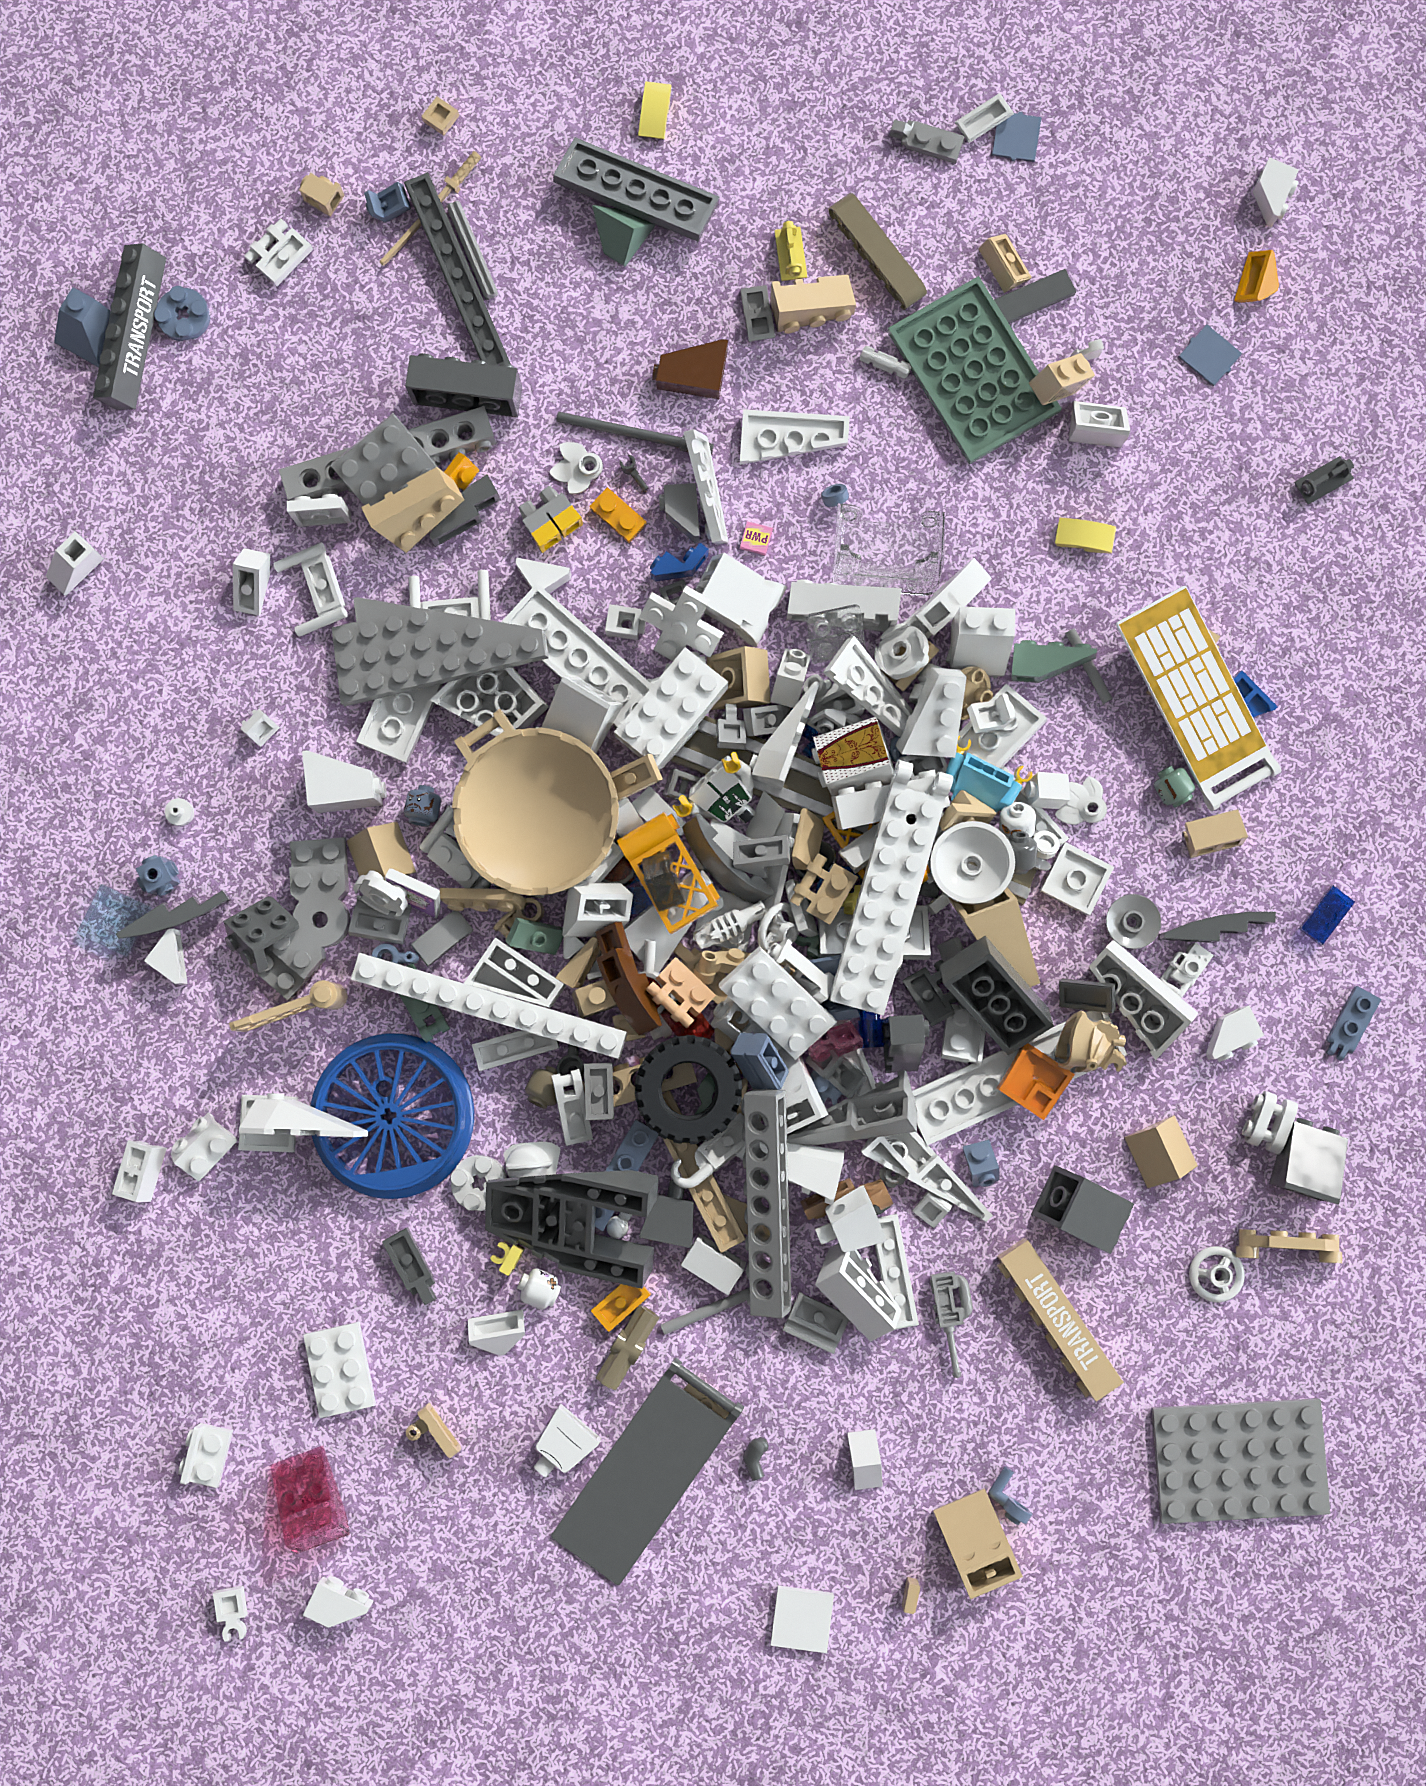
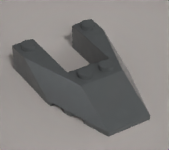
M633 1170L488 1180L486 1182L485 1230L515 1246L518 1243L532 1250V1255L541 1260L545 1257L557 1263L558 1269L643 1289L653 1270L654 1247L595 1234L596 1207L647 1218L657 1201L659 1176Z

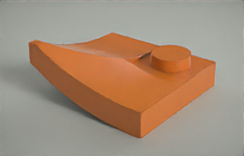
M1027 1043L1019 1049L997 1089L1044 1120L1075 1074L1059 1067L1058 1062Z

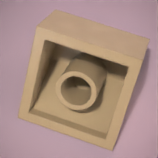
M743 646L706 657L707 665L728 681V689L711 710L725 709V704H736L737 708H752L771 703L767 650Z

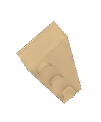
M849 275L818 277L816 279L817 283L804 284L803 279H795L793 281L794 285L781 286L780 281H773L771 283L770 304L777 332L784 331L790 334L798 331L803 326L810 325V327L815 328L824 325L828 320L836 319V321L840 322L849 319L851 315H854L856 308Z
M438 467L407 482L408 487L393 494L391 491L385 494L384 500L372 506L368 503L361 507L371 528L406 553L464 501L454 480Z

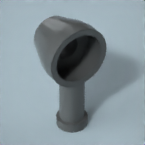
M568 1044L567 1055L561 1058L557 1064V1074H560V1076L571 1074V1071L579 1069L581 1079L583 1080L584 1063L578 1057L579 1047Z

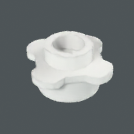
M815 674L804 682L802 695L816 681L820 685L814 702L820 704L824 701L827 691L832 688V682L828 679L823 680L818 674Z

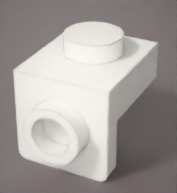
M1007 694L1000 695L995 701L975 703L967 708L975 733L1004 729L1015 718L1014 707L1010 703Z

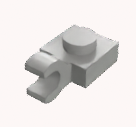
M725 704V712L722 713V719L717 721V748L743 750L745 748V721L737 720L736 704Z

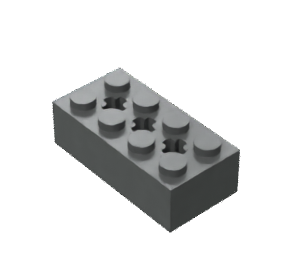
M420 353L418 356H409L405 387L413 405L469 411L484 406L487 414L518 418L522 383L518 369L514 368V366L507 363H500L498 366L488 365L481 360L463 362L455 357L439 359L425 353Z
M983 936L940 965L943 984L1008 1056L1054 1027L1047 1005L986 936Z

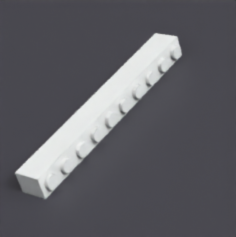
M362 953L358 954L351 980L618 1059L621 1057L628 1034L626 1031Z

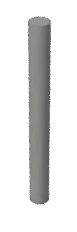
M750 1287L661 1324L664 1335L747 1301V1293Z

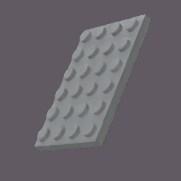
M1310 1398L1151 1407L1159 1514L1162 1524L1330 1514L1321 1399Z

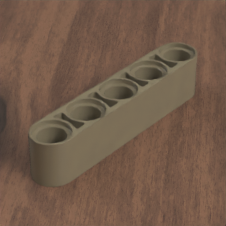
M853 193L847 194L828 208L831 219H835L839 223L837 224L838 228L848 240L851 239L854 244L852 246L863 260L867 259L870 263L868 265L880 281H884L886 284L884 287L895 301L898 300L901 303V309L906 310L927 294L922 280Z

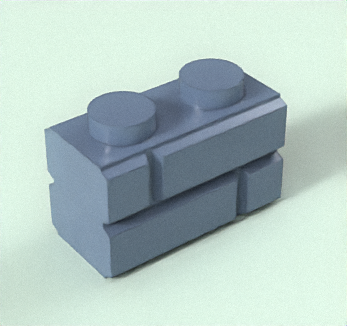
M741 1033L738 1035L731 1049V1057L736 1061L743 1077L748 1080L753 1089H782L789 1071L767 1033H755L754 1035L753 1033Z

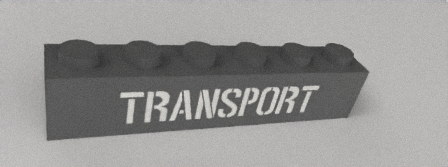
M143 243L124 245L110 317L105 331V341L100 356L97 379L95 380L93 398L116 410L136 409L155 317L154 312L157 308L167 259Z

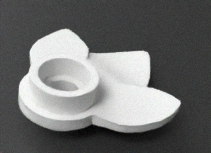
M565 442L560 444V451L564 460H561L550 470L553 478L560 482L568 483L569 494H578L588 488L591 480L600 476L603 464L598 455L587 453L583 445L575 442ZM592 463L595 467L593 470L587 471L585 465Z
M1090 776L1085 779L1083 785L1069 782L1070 800L1055 813L1059 820L1070 825H1077L1083 821L1089 823L1101 821L1106 816L1107 806L1102 799L1103 788L1100 782ZM1096 805L1098 810L1092 813L1088 811V807Z

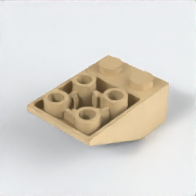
M985 1488L933 1510L970 1600L1023 1577Z

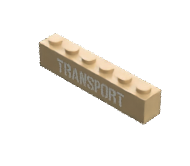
M1023 1238L999 1254L997 1258L1001 1263L997 1265L998 1269L1006 1280L1011 1277L1016 1285L1013 1288L1014 1293L1022 1303L1027 1301L1032 1309L1028 1313L1037 1326L1042 1324L1048 1334L1044 1336L1053 1350L1057 1348L1064 1356L1060 1359L1061 1363L1069 1374L1072 1372L1076 1374L1080 1380L1076 1385L1084 1397L1087 1398L1090 1395L1097 1402L1123 1384V1380L1030 1242Z

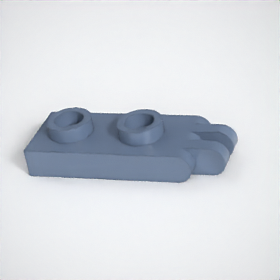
M1354 986L1326 1039L1330 1043L1326 1053L1332 1056L1337 1047L1340 1048L1336 1059L1342 1061L1347 1053L1352 1054L1382 999L1359 986Z

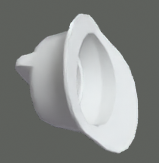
M529 1142L512 1145L504 1152L509 1178L556 1174L560 1147L551 1142Z

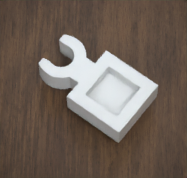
M244 1586L216 1590L213 1593L217 1622L225 1621L226 1624L222 1632L224 1641L226 1642L231 1639L230 1630L232 1628L239 1632V1639H243L247 1629L245 1624L240 1621V1618H244L248 1614Z

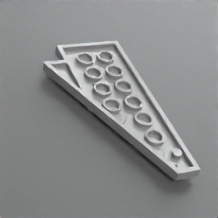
M359 597L353 598L356 622L331 628L340 702L345 707L549 658L546 635L542 629Z

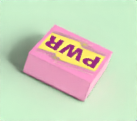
M747 521L740 549L766 556L773 528Z

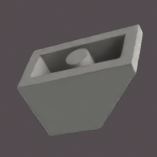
M696 483L664 485V494H659L660 511H665L666 519L694 543H700Z

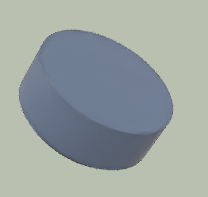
M834 484L825 488L821 497L825 506L835 507L846 502L849 499V493L846 485Z

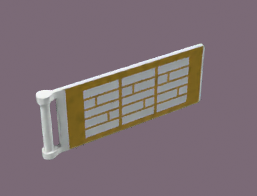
M1186 586L1176 589L1116 622V627L1203 795L1205 805L1210 811L1218 809L1224 801L1268 776L1274 777L1281 773L1279 763L1273 758ZM1263 759V768L1217 794L1212 792L1211 788Z

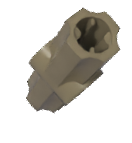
M642 1305L636 1308L626 1328L621 1330L618 1338L610 1348V1354L596 1376V1379L601 1384L616 1391L630 1366L635 1364L646 1345L645 1341L660 1316Z

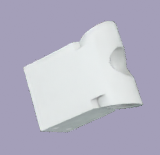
M726 553L712 556L695 591L710 599L704 611L705 614L732 628L749 645L757 647L767 628L769 613L778 606L787 587L774 581L765 580L764 577Z

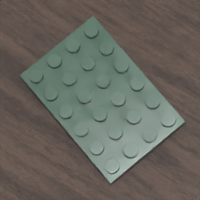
M979 276L890 326L887 330L905 362L910 364L913 375L969 465L1060 413L1062 409L1057 400L1042 405L1029 385V382L1039 374V371Z

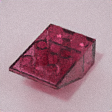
M324 1446L270 1465L284 1542L287 1548L299 1554L350 1535L346 1511Z

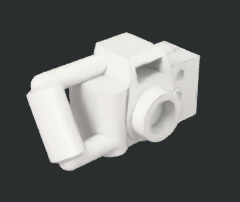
M1192 943V945L1187 947L1186 953H1175L1169 961V967L1160 980L1182 998L1186 991L1193 986L1214 955L1198 943ZM1181 957V960L1176 964L1177 959ZM1169 977L1179 983L1181 988L1178 989L1168 983Z

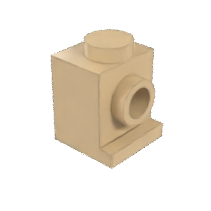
M310 173L302 179L299 191L303 200L330 217L345 196L339 183L335 182L333 185L324 176L317 177Z

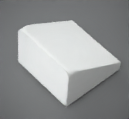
M928 1190L912 1212L935 1228L951 1210L953 1203Z

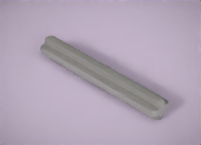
M459 201L449 203L447 205L448 212L485 299H492L498 295V292Z

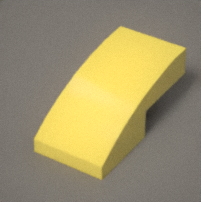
M645 81L638 136L665 140L672 85Z
M1059 518L1055 544L1059 547L1083 548L1086 552L1112 554L1116 527L1087 520Z

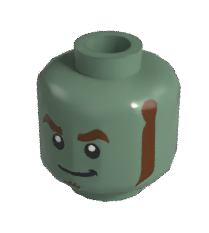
M1171 765L1157 773L1159 779L1155 781L1154 788L1165 805H1173L1176 808L1193 798L1192 793L1195 790V785L1184 768L1173 769Z

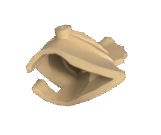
M1079 1011L1068 1018L1061 1031L1055 1057L1067 1059V1044L1070 1045V1057L1066 1063H1058V1066L1069 1071L1075 1067V1072H1090L1091 1070L1095 1071L1098 1067L1106 1070L1109 1064L1114 1063L1116 1071L1119 1072L1127 1062L1121 1051L1119 1052L1118 1049H1114V1046L1124 1047L1126 1038L1124 1035H1120L1117 1026L1111 1024L1110 1021L1100 1020L1092 1022L1084 1011Z

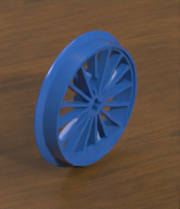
M386 1033L374 1035L359 1040L345 1048L328 1064L321 1074L314 1089L310 1105L327 1113V1107H333L375 1116L348 1122L353 1125H360L376 1121V1123L366 1129L368 1133L379 1126L352 1168L340 1158L338 1153L362 1137H354L336 1150L329 1136H317L315 1134L312 1135V1139L320 1159L332 1175L341 1183L356 1192L381 1199H400L415 1196L442 1182L462 1160L469 1146L474 1127L473 1097L467 1079L460 1067L445 1051L431 1042L426 1043L424 1039L408 1034ZM380 1051H400L394 1078L384 1075ZM405 1052H410L421 1057L423 1062L398 1098L399 1081ZM371 1053H375L379 1078L373 1084L370 1083L357 1063V1060ZM428 1063L433 1065L442 1075V1078L400 1106ZM350 1065H353L378 1105L339 1080V1077ZM383 1081H388L392 1085V1092L387 1097L379 1093V1085ZM444 1081L449 1086L453 1097L452 1101L406 1111L403 1110ZM335 1083L376 1111L328 1102ZM450 1105L455 1107L454 1126L405 1117L407 1114ZM389 1108L391 1112H396L397 1117L392 1119V1124L390 1120H385L384 1115L388 1114ZM403 1121L452 1130L453 1134L446 1150ZM400 1127L441 1153L442 1156L423 1162ZM395 1130L417 1162L416 1165L402 1168ZM383 1131L375 1173H357L356 1170ZM390 1132L396 1169L381 1172L388 1134Z

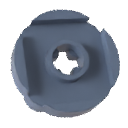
M174 286L159 300L154 312L155 319L164 334L176 341L193 340L200 337L210 323L208 304L203 296L193 289L183 288L182 286ZM188 309L189 317L187 319L182 317L178 320V311Z

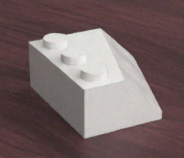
M513 667L448 682L430 699V701L478 727L492 718L494 712L501 709L515 730L527 728L549 708L544 700ZM499 726L491 731L490 734L498 736L503 732V729Z

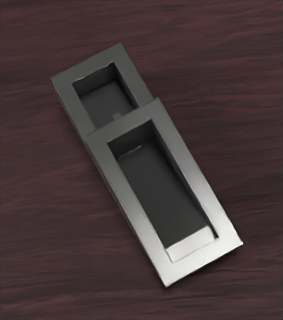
M488 474L466 488L461 493L464 501L433 528L429 536L435 547L481 523L482 520L478 512L500 501L499 494Z

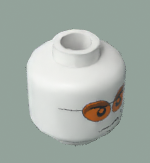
M1014 802L1012 805L1004 807L1000 813L999 830L1006 837L1017 831L1026 832L1029 834V837H1032L1036 823L1035 811L1031 806L1021 802Z

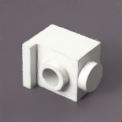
M609 604L605 627L606 636L638 640L639 634H644L646 621L639 618L642 610ZM630 621L632 626L629 629L623 628L622 623Z

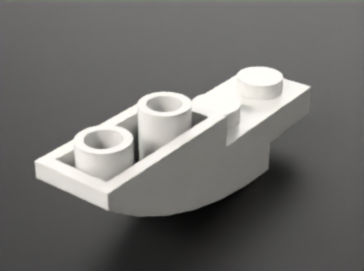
M973 558L933 593L934 596L902 624L915 626L927 639L931 635L934 636L955 616L959 607H965L992 578Z

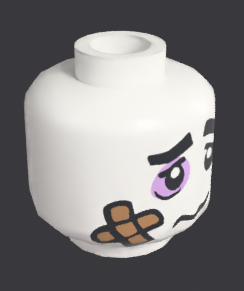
M535 1268L529 1275L525 1273L522 1275L517 1289L521 1290L520 1299L522 1302L544 1310L547 1306L552 1307L561 1286L557 1285V1277Z

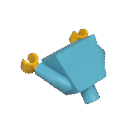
M970 739L965 748H960L957 744L955 758H950L946 769V774L953 776L950 792L953 793L951 801H953L960 790H964L994 809L997 813L1004 807L1012 805L1023 788L1021 784L1029 781L1033 776L1032 771H1029L1026 778L1022 779L1019 773L1024 766H1018L1014 771V775L968 752L964 756V752L971 747Z

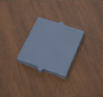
M1018 112V114L1014 113V115L996 126L992 156L1011 158V161L1018 159L1035 162L1042 117L1023 115L1022 112Z
M1206 324L1195 338L1192 337L1190 339V344L1178 357L1211 385L1215 386L1225 373L1231 371L1230 367L1242 353Z

